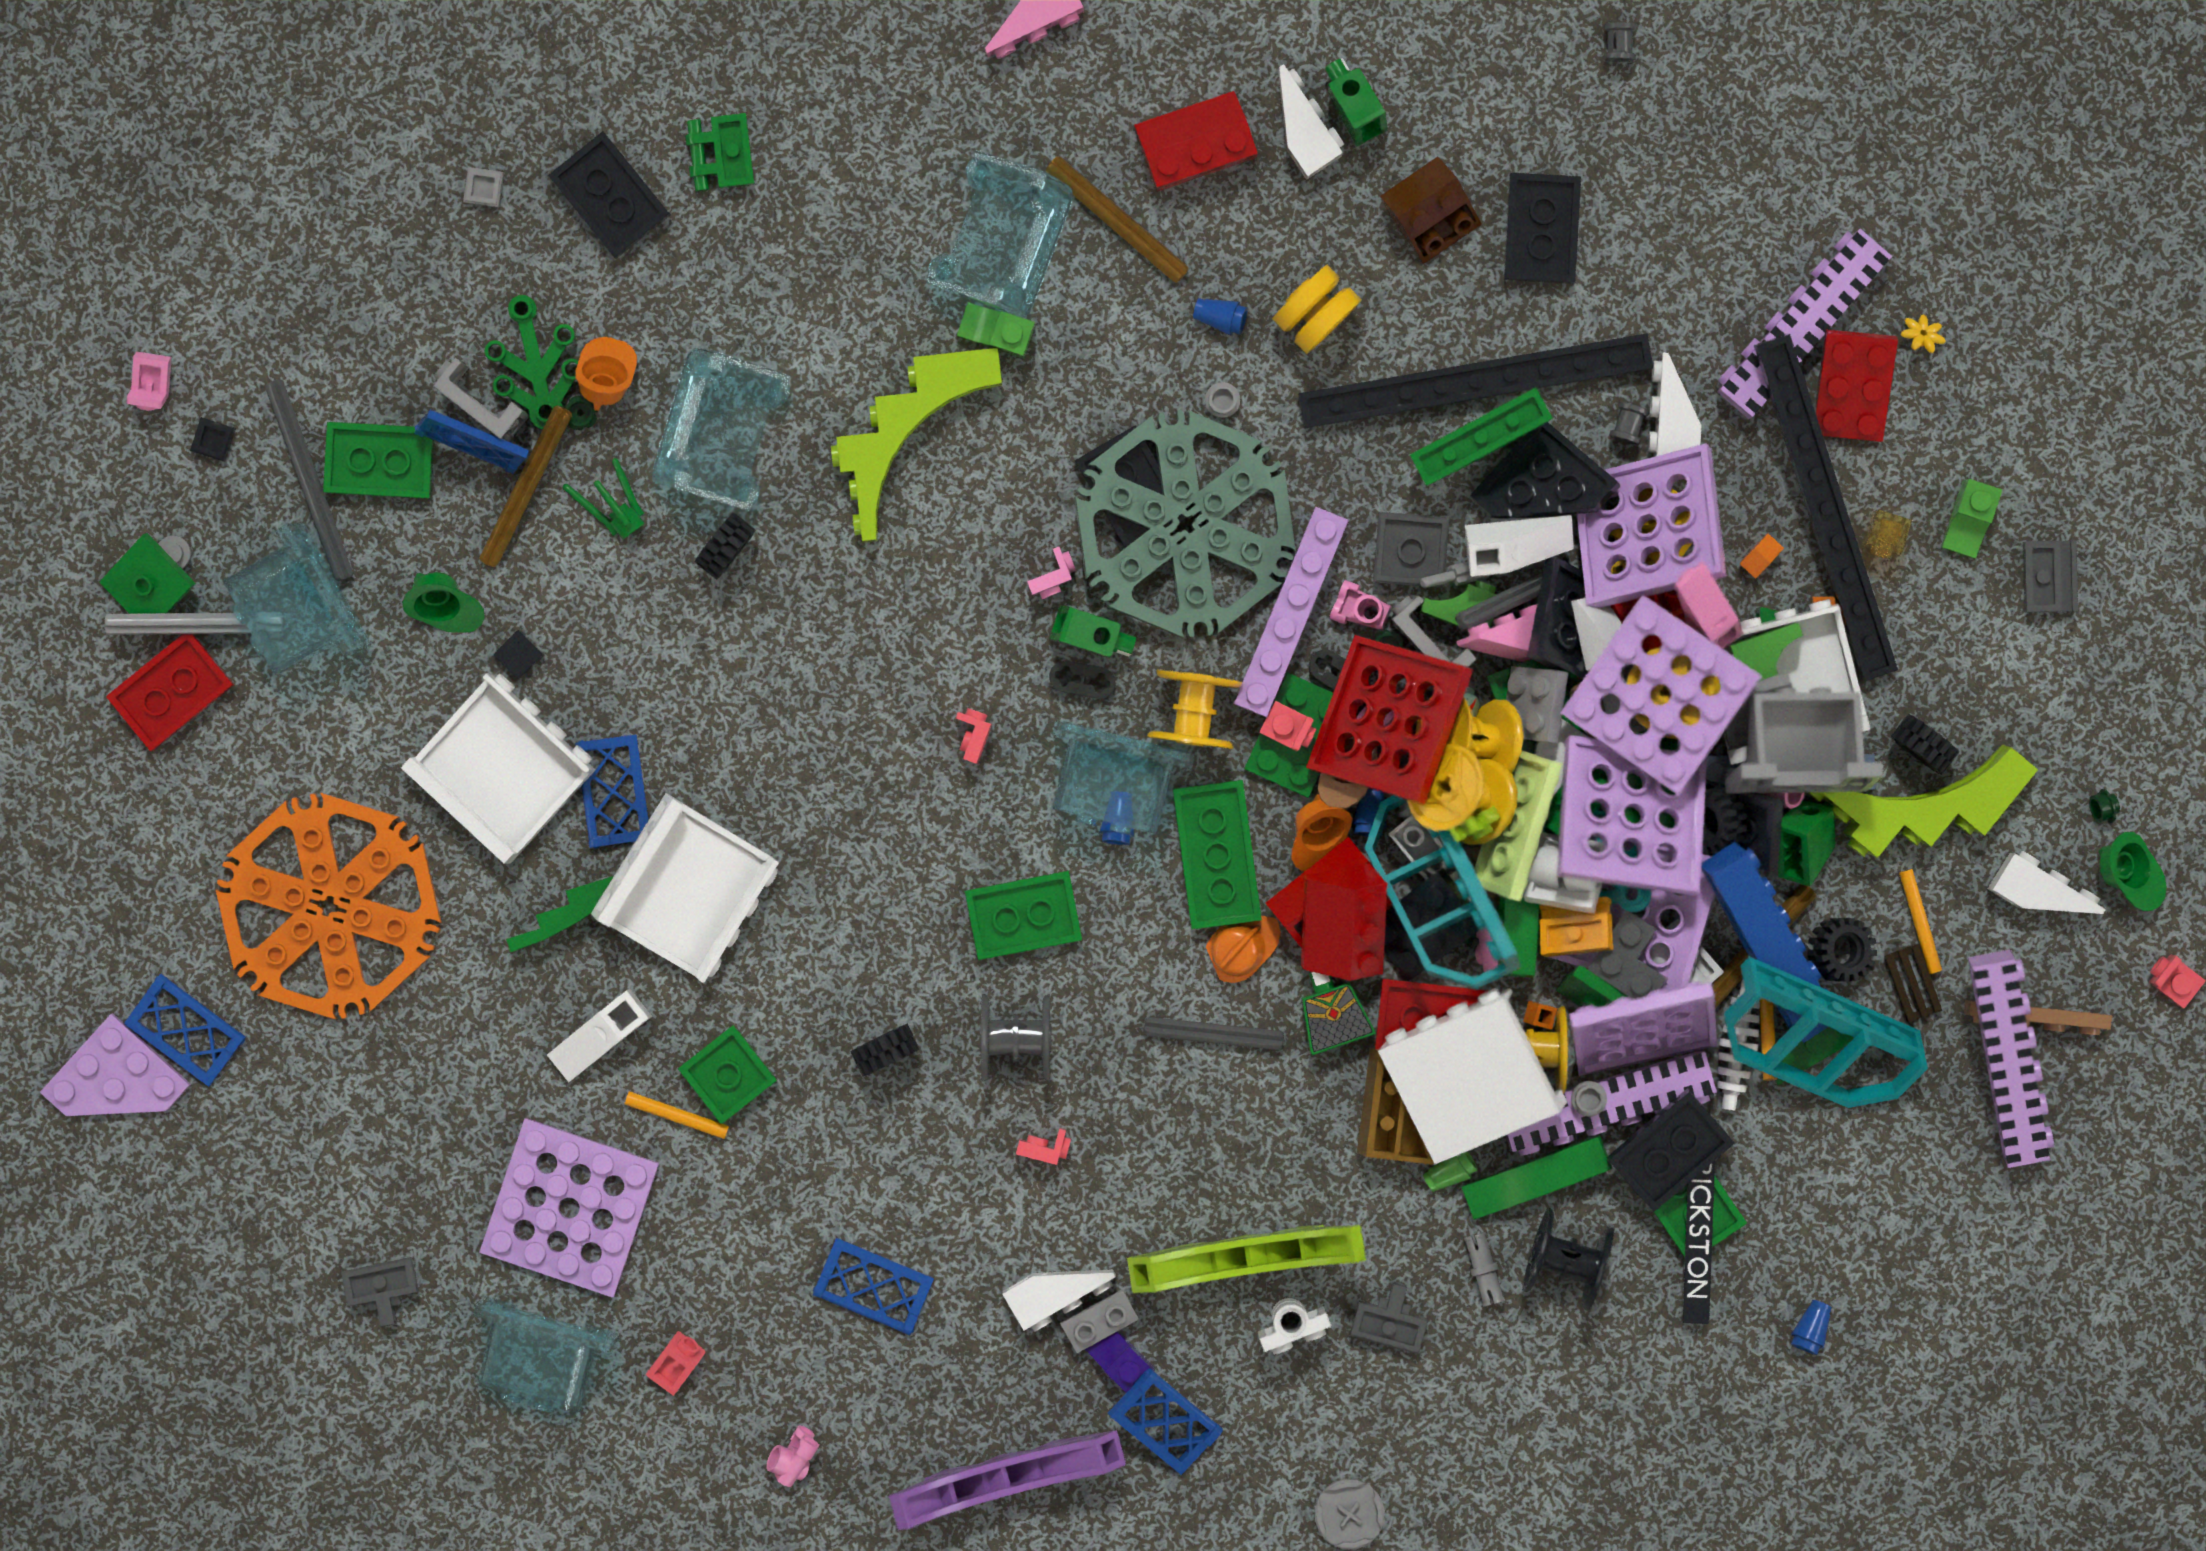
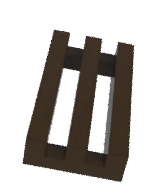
M1919 944L1884 955L1907 1022L1943 1011ZM1911 953L1914 955L1932 1005L1927 1008L1908 955ZM1897 958L1901 959L1919 1011H1912L1894 961Z

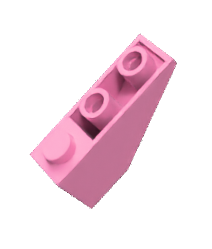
M1021 0L986 46L987 56L996 55L997 59L1003 58L1016 51L1015 44L1026 39L1029 44L1037 42L1048 35L1047 29L1057 24L1062 29L1080 20L1078 14L1084 12L1081 1Z
M1703 562L1695 568H1689L1684 571L1679 577L1678 582L1674 585L1688 626L1725 650L1743 635L1738 617Z
M1537 604L1519 610L1521 618L1515 619L1514 614L1511 613L1493 620L1495 627L1491 629L1487 622L1468 629L1469 637L1456 641L1458 647L1519 662L1530 660L1531 658L1527 657Z

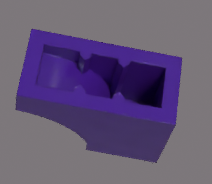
M1118 1331L1085 1349L1103 1368L1104 1372L1126 1393L1147 1369L1155 1371L1154 1366Z

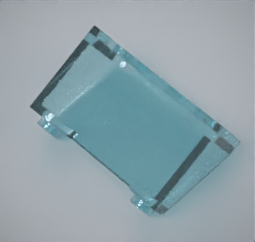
M975 150L973 158L967 164L965 175L969 186L976 191L952 254L942 253L931 261L926 283L994 310L1025 318L1034 305L1070 210L1073 198L1072 189L1069 185L1045 171Z
M700 348L692 349L685 360L652 471L653 482L667 488L750 512L751 506L756 503L760 492L756 478L750 475L769 409L777 408L780 403H785L789 396L790 385L788 383L790 375L717 351Z

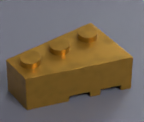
M1370 1048L1357 1153L1371 1158L1435 1165L1378 1052L1379 1049Z

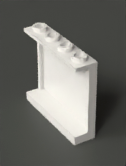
M1830 599L1809 604L1810 611L1796 614L1795 608L1774 613L1775 620L1761 623L1760 617L1740 622L1743 635L1736 641L1798 621L1803 636L1792 641L1782 651L1776 666L1778 672L1776 676L1788 673L1792 688L1796 689V693H1809L1810 689L1819 687L1831 688V693L1860 692L1863 732L1871 730L1839 604L1831 605ZM1728 646L1724 651L1734 657L1731 646ZM1724 731L1723 734L1731 765L1747 761L1748 744L1729 749Z
M486 673L483 676L485 681L415 758L410 757L401 769L504 864H511L596 769L589 764L592 758L578 745L573 749L563 740L567 735L552 721L547 725L537 716L541 711L534 703L526 697L521 701L512 693L515 686L500 673L496 677L493 674Z
M665 793L591 914L597 921L607 927L611 926L691 973L704 983L708 976L712 977L718 971L722 961L720 957L726 947H731L736 942L740 934V924L745 916L750 917L759 903L757 897L763 887H768L775 879L778 871L776 867L779 862Z
M1497 988L1487 991L1478 997L1479 1002L1469 1006L1466 1002L1459 1003L1447 1010L1448 1015L1439 1019L1435 1015L1426 1017L1416 1023L1417 1028L1408 1032L1404 1028L1398 1029L1385 1037L1386 1042L1378 1050L1434 1164L1561 1112L1567 1103L1561 1089L1556 1092L1553 1091L1508 1001V998L1513 993L1511 988L1500 993Z

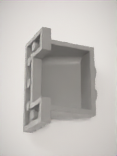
M1819 687L1810 689L1809 693H1796L1795 688H1779L1774 690V693H1754L1750 697L1747 764H1741L1725 779L1726 794L1866 792L1884 777L1883 762L1865 763L1860 692L1831 693V688Z

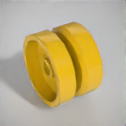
M1328 265L1324 266L1311 279H1306L1286 299L1287 303L1272 318L1284 332L1291 331L1302 320L1306 322L1305 326L1296 334L1294 341L1306 355L1323 341L1362 301L1350 287L1343 288L1332 299L1328 297L1339 282V276Z

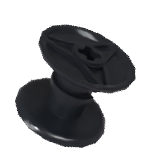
M1548 1207L1535 1236L1525 1270L1522 1290L1523 1292H1528L1532 1289L1541 1269L1558 1274L1559 1280L1565 1281L1566 1278L1574 1279L1585 1283L1582 1307L1589 1312L1598 1294L1608 1264L1614 1238V1228L1607 1227L1604 1230L1596 1249L1577 1244L1578 1240L1575 1238H1571L1570 1241L1551 1236L1555 1214Z

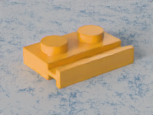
M1599 897L1594 914L1539 904L1542 918L1540 920L1541 955L1553 957L1613 950L1612 915L1610 914L1611 899Z

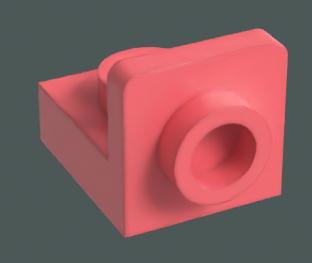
M1274 701L1259 733L1298 751L1301 745L1306 748L1309 746L1316 729L1311 727L1314 719Z
M967 708L966 714L958 712L956 719L975 725L973 732L966 731L960 750L965 752L963 759L978 764L992 724L985 722L986 714Z
M2170 954L2167 959L2162 956L2150 971L2154 976L2149 983L2184 1009L2206 980L2181 962L2182 959L2178 956Z
M1059 1128L1055 1146L1052 1148L1047 1146L1049 1140L1028 1135L1027 1141L1019 1140L1016 1154L1057 1165L1059 1158L1066 1159L1071 1139L1065 1137L1066 1129Z
M677 1332L645 1375L674 1396L704 1356L705 1350L694 1339L685 1336L681 1332Z

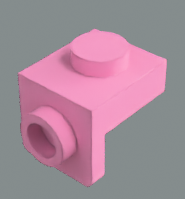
M143 352L135 353L133 356L131 390L127 395V404L136 405L137 408L146 411L162 408L169 395L171 357Z
M1060 547L1054 548L1053 552L1060 569L1027 581L1033 596L1040 594L1041 599L1053 596L1061 592L1059 585L1072 581L1070 573L1076 571L1069 551L1062 553Z

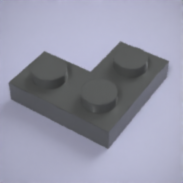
M1625 911L1613 929V950L1599 951L1588 970L1634 1000L1644 998L1650 992L1661 990L1668 978L1639 960L1658 929L1634 913Z

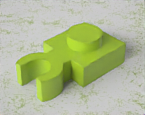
M1492 806L1455 828L1450 829V832L1456 842L1470 835L1476 841L1494 831L1490 824L1501 817L1495 806Z

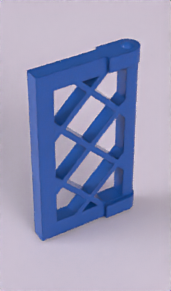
M429 410L415 426L414 434L428 437L505 469L504 471L511 474L527 458L529 450L433 410Z
M637 734L591 741H578L575 743V746L578 745L585 752L598 750L606 756L591 776L581 785L589 847L597 849L600 846L635 842L649 821ZM628 746L631 762L629 768H626L611 756L617 747ZM612 748L609 751V753H606L604 750H602ZM608 759L626 771L613 788L596 776ZM628 774L633 777L636 798L633 803L616 791ZM593 779L610 791L598 808L593 804L591 781ZM613 794L630 806L618 823L601 811ZM635 809L638 812L640 831L628 832L621 824L630 812ZM598 814L615 826L609 835L598 836L595 819ZM618 829H620L622 832H624V833L615 834V832H616Z
M163 974L155 978L154 983L124 1022L126 1026L208 1087L213 1083L239 1046L245 1042L246 1038L245 1035L234 1029ZM164 988L178 999L179 1004L159 1007L158 995ZM154 1003V1008H149ZM188 1006L206 1019L207 1025L187 1028L184 1007ZM179 1008L182 1029L163 1031L160 1010ZM155 1011L158 1032L154 1033L139 1022L145 1012ZM213 1028H218L231 1038L225 1048H215ZM208 1029L211 1050L191 1052L188 1031ZM183 1032L186 1053L182 1054L167 1043L163 1035ZM221 1052V1054L217 1058L216 1053ZM211 1053L213 1064L206 1072L192 1061V1056Z
M836 1237L817 1285L813 1288L812 1295L910 1336L915 1330L914 1325L934 1278ZM844 1251L860 1258L861 1263L841 1270L838 1259L841 1252ZM873 1263L892 1271L894 1276L874 1284L866 1264ZM836 1266L838 1272L832 1275ZM863 1266L871 1286L851 1294L843 1274ZM840 1276L847 1296L841 1297L827 1291L826 1288L830 1279ZM904 1276L920 1283L917 1294L907 1298L899 1278ZM896 1280L903 1300L883 1307L876 1287ZM872 1289L880 1309L875 1311L854 1302L853 1297ZM914 1299L913 1304H912V1306L910 1307L908 1301ZM905 1303L909 1312L904 1323L887 1316L885 1311Z
M1147 1369L1135 1381L1130 1390L1108 1412L1113 1420L1180 1475L1187 1470L1208 1446L1212 1445L1223 1431L1221 1426L1211 1420L1152 1369ZM1153 1384L1163 1392V1396L1145 1398V1392ZM1169 1402H1176L1187 1412V1415L1169 1417ZM1163 1403V1418L1145 1421V1405ZM1139 1406L1138 1422H1133L1125 1415L1131 1407ZM1193 1421H1198L1207 1428L1200 1436L1192 1437ZM1187 1422L1186 1438L1169 1440V1425ZM1163 1425V1441L1157 1442L1145 1432V1428ZM1186 1445V1451L1179 1459L1168 1451V1447Z

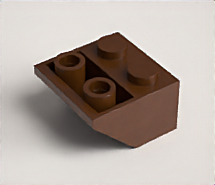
M1438 156L1380 196L1391 218L1423 264L1482 225L1458 178Z

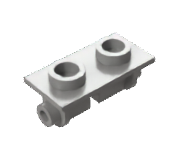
M1120 1290L1060 1324L1076 1353H1079L1134 1323L1139 1318L1126 1293Z

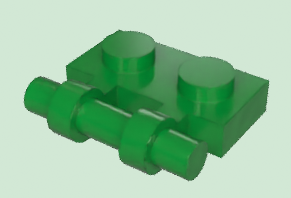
M746 113L711 117L712 131L702 132L701 119L687 121L688 134L685 135L686 146L690 147L692 166L689 167L690 178H694L695 192L708 191V177L713 175L718 176L720 189L755 185ZM714 143L716 163L706 164L704 145Z

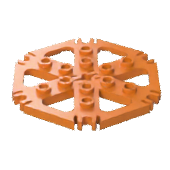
M316 793L310 794L311 806L309 809H302L298 797H295L291 801L292 809L295 813L291 814L288 800H286L239 843L227 856L239 860L240 863L237 865L234 862L227 861L222 864L223 867L230 868L233 871L234 876L232 880H217V884L220 887L230 888L231 893L222 892L218 889L215 890L233 969L235 970L240 963L246 960L248 965L243 966L237 975L241 978L249 971L257 975V981L250 989L252 991L258 990L265 982L267 986L258 996L336 1020L335 1004L339 1005L338 1013L342 1019L348 1018L346 1007L349 1003H355L358 1006L360 1015L365 1014L366 1005L362 1000L364 998L367 999L371 1012L429 959L431 955H424L417 949L421 947L426 951L434 950V945L424 941V934L427 931L440 933L441 928L434 924H427V919L436 920L440 923L442 921L424 842L421 843L419 848L411 852L410 847L418 843L420 837L416 834L409 841L401 838V830L407 825L405 821L399 822L392 830L390 826L399 816L325 793H320L323 798V807L320 808L319 797ZM335 814H343L369 822L376 829L375 839L341 870H339L329 825L330 818ZM281 826L290 828L294 834L304 879L257 865L253 861L254 850L277 828ZM400 864L410 865L415 872L421 905L417 911L412 913L365 899ZM313 890L323 891V894L313 892ZM329 896L334 897L333 903L338 905V908L347 910V912L332 911L329 916L324 915V908L320 907L319 904L311 902V899L326 901ZM341 897L350 900V902L342 901ZM242 900H250L292 913L293 915L257 948H248L242 941L236 915V906ZM309 909V910L315 911V912H317V913H316V915H315V914H312V913H308L307 910ZM335 918L344 920V922H337L335 921ZM354 933L398 946L404 952L403 962L376 986H370L364 980ZM318 941L328 984L327 994L322 998H314L284 988L280 981L282 973Z

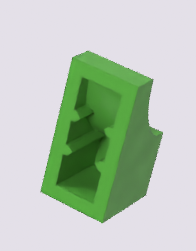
M968 302L957 337L990 348H998L999 351L1024 359L1035 322Z
M1972 479L1963 480L1941 548L1976 559L1984 535L1993 521L2002 489Z
M1477 580L1475 586L1467 584L1464 592L1449 600L1424 598L1419 612L1459 627L1455 621L1456 615L1497 595L1494 594L1496 587ZM1493 618L1490 619V620H1488V621H1485V622H1483V623H1481V624H1484V623L1487 622L1488 625H1489V628H1490V626H1491V624H1492V621H1493Z
M1797 621L1733 642L1730 646L1734 658L1761 675V681L1778 675L1776 666L1780 654L1792 641L1802 637L1803 633Z

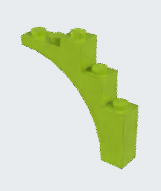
M998 348L913 357L914 366H908L910 387H917V392L875 397L876 405L869 406L871 427H878L879 432L836 437L837 445L831 446L833 467L840 466L841 474L855 473V479H849L851 501L858 500L859 514L853 515L855 536L861 535L863 543L878 541L877 513L882 486L893 459L906 439L927 417L949 402L975 391L1002 386Z
M2001 745L1983 765L1961 780L1927 793L1901 797H1880L1859 792L1807 793L1818 802L1823 798L1833 806L1834 816L1843 823L1847 824L1849 820L1851 821L1843 831L1851 839L1848 842V846L1862 857H1865L1868 853L1878 858L1902 827L1904 829L1901 834L1916 846L1921 842L1932 847L1955 817L1957 819L1954 823L1967 834L1971 835L1973 832L1985 836L2038 769L2012 747Z
M1361 1225L1299 1226L1266 1234L1241 1235L1216 1242L1190 1243L1127 1258L1132 1293L1158 1292L1201 1282L1269 1271L1357 1263L1366 1260Z

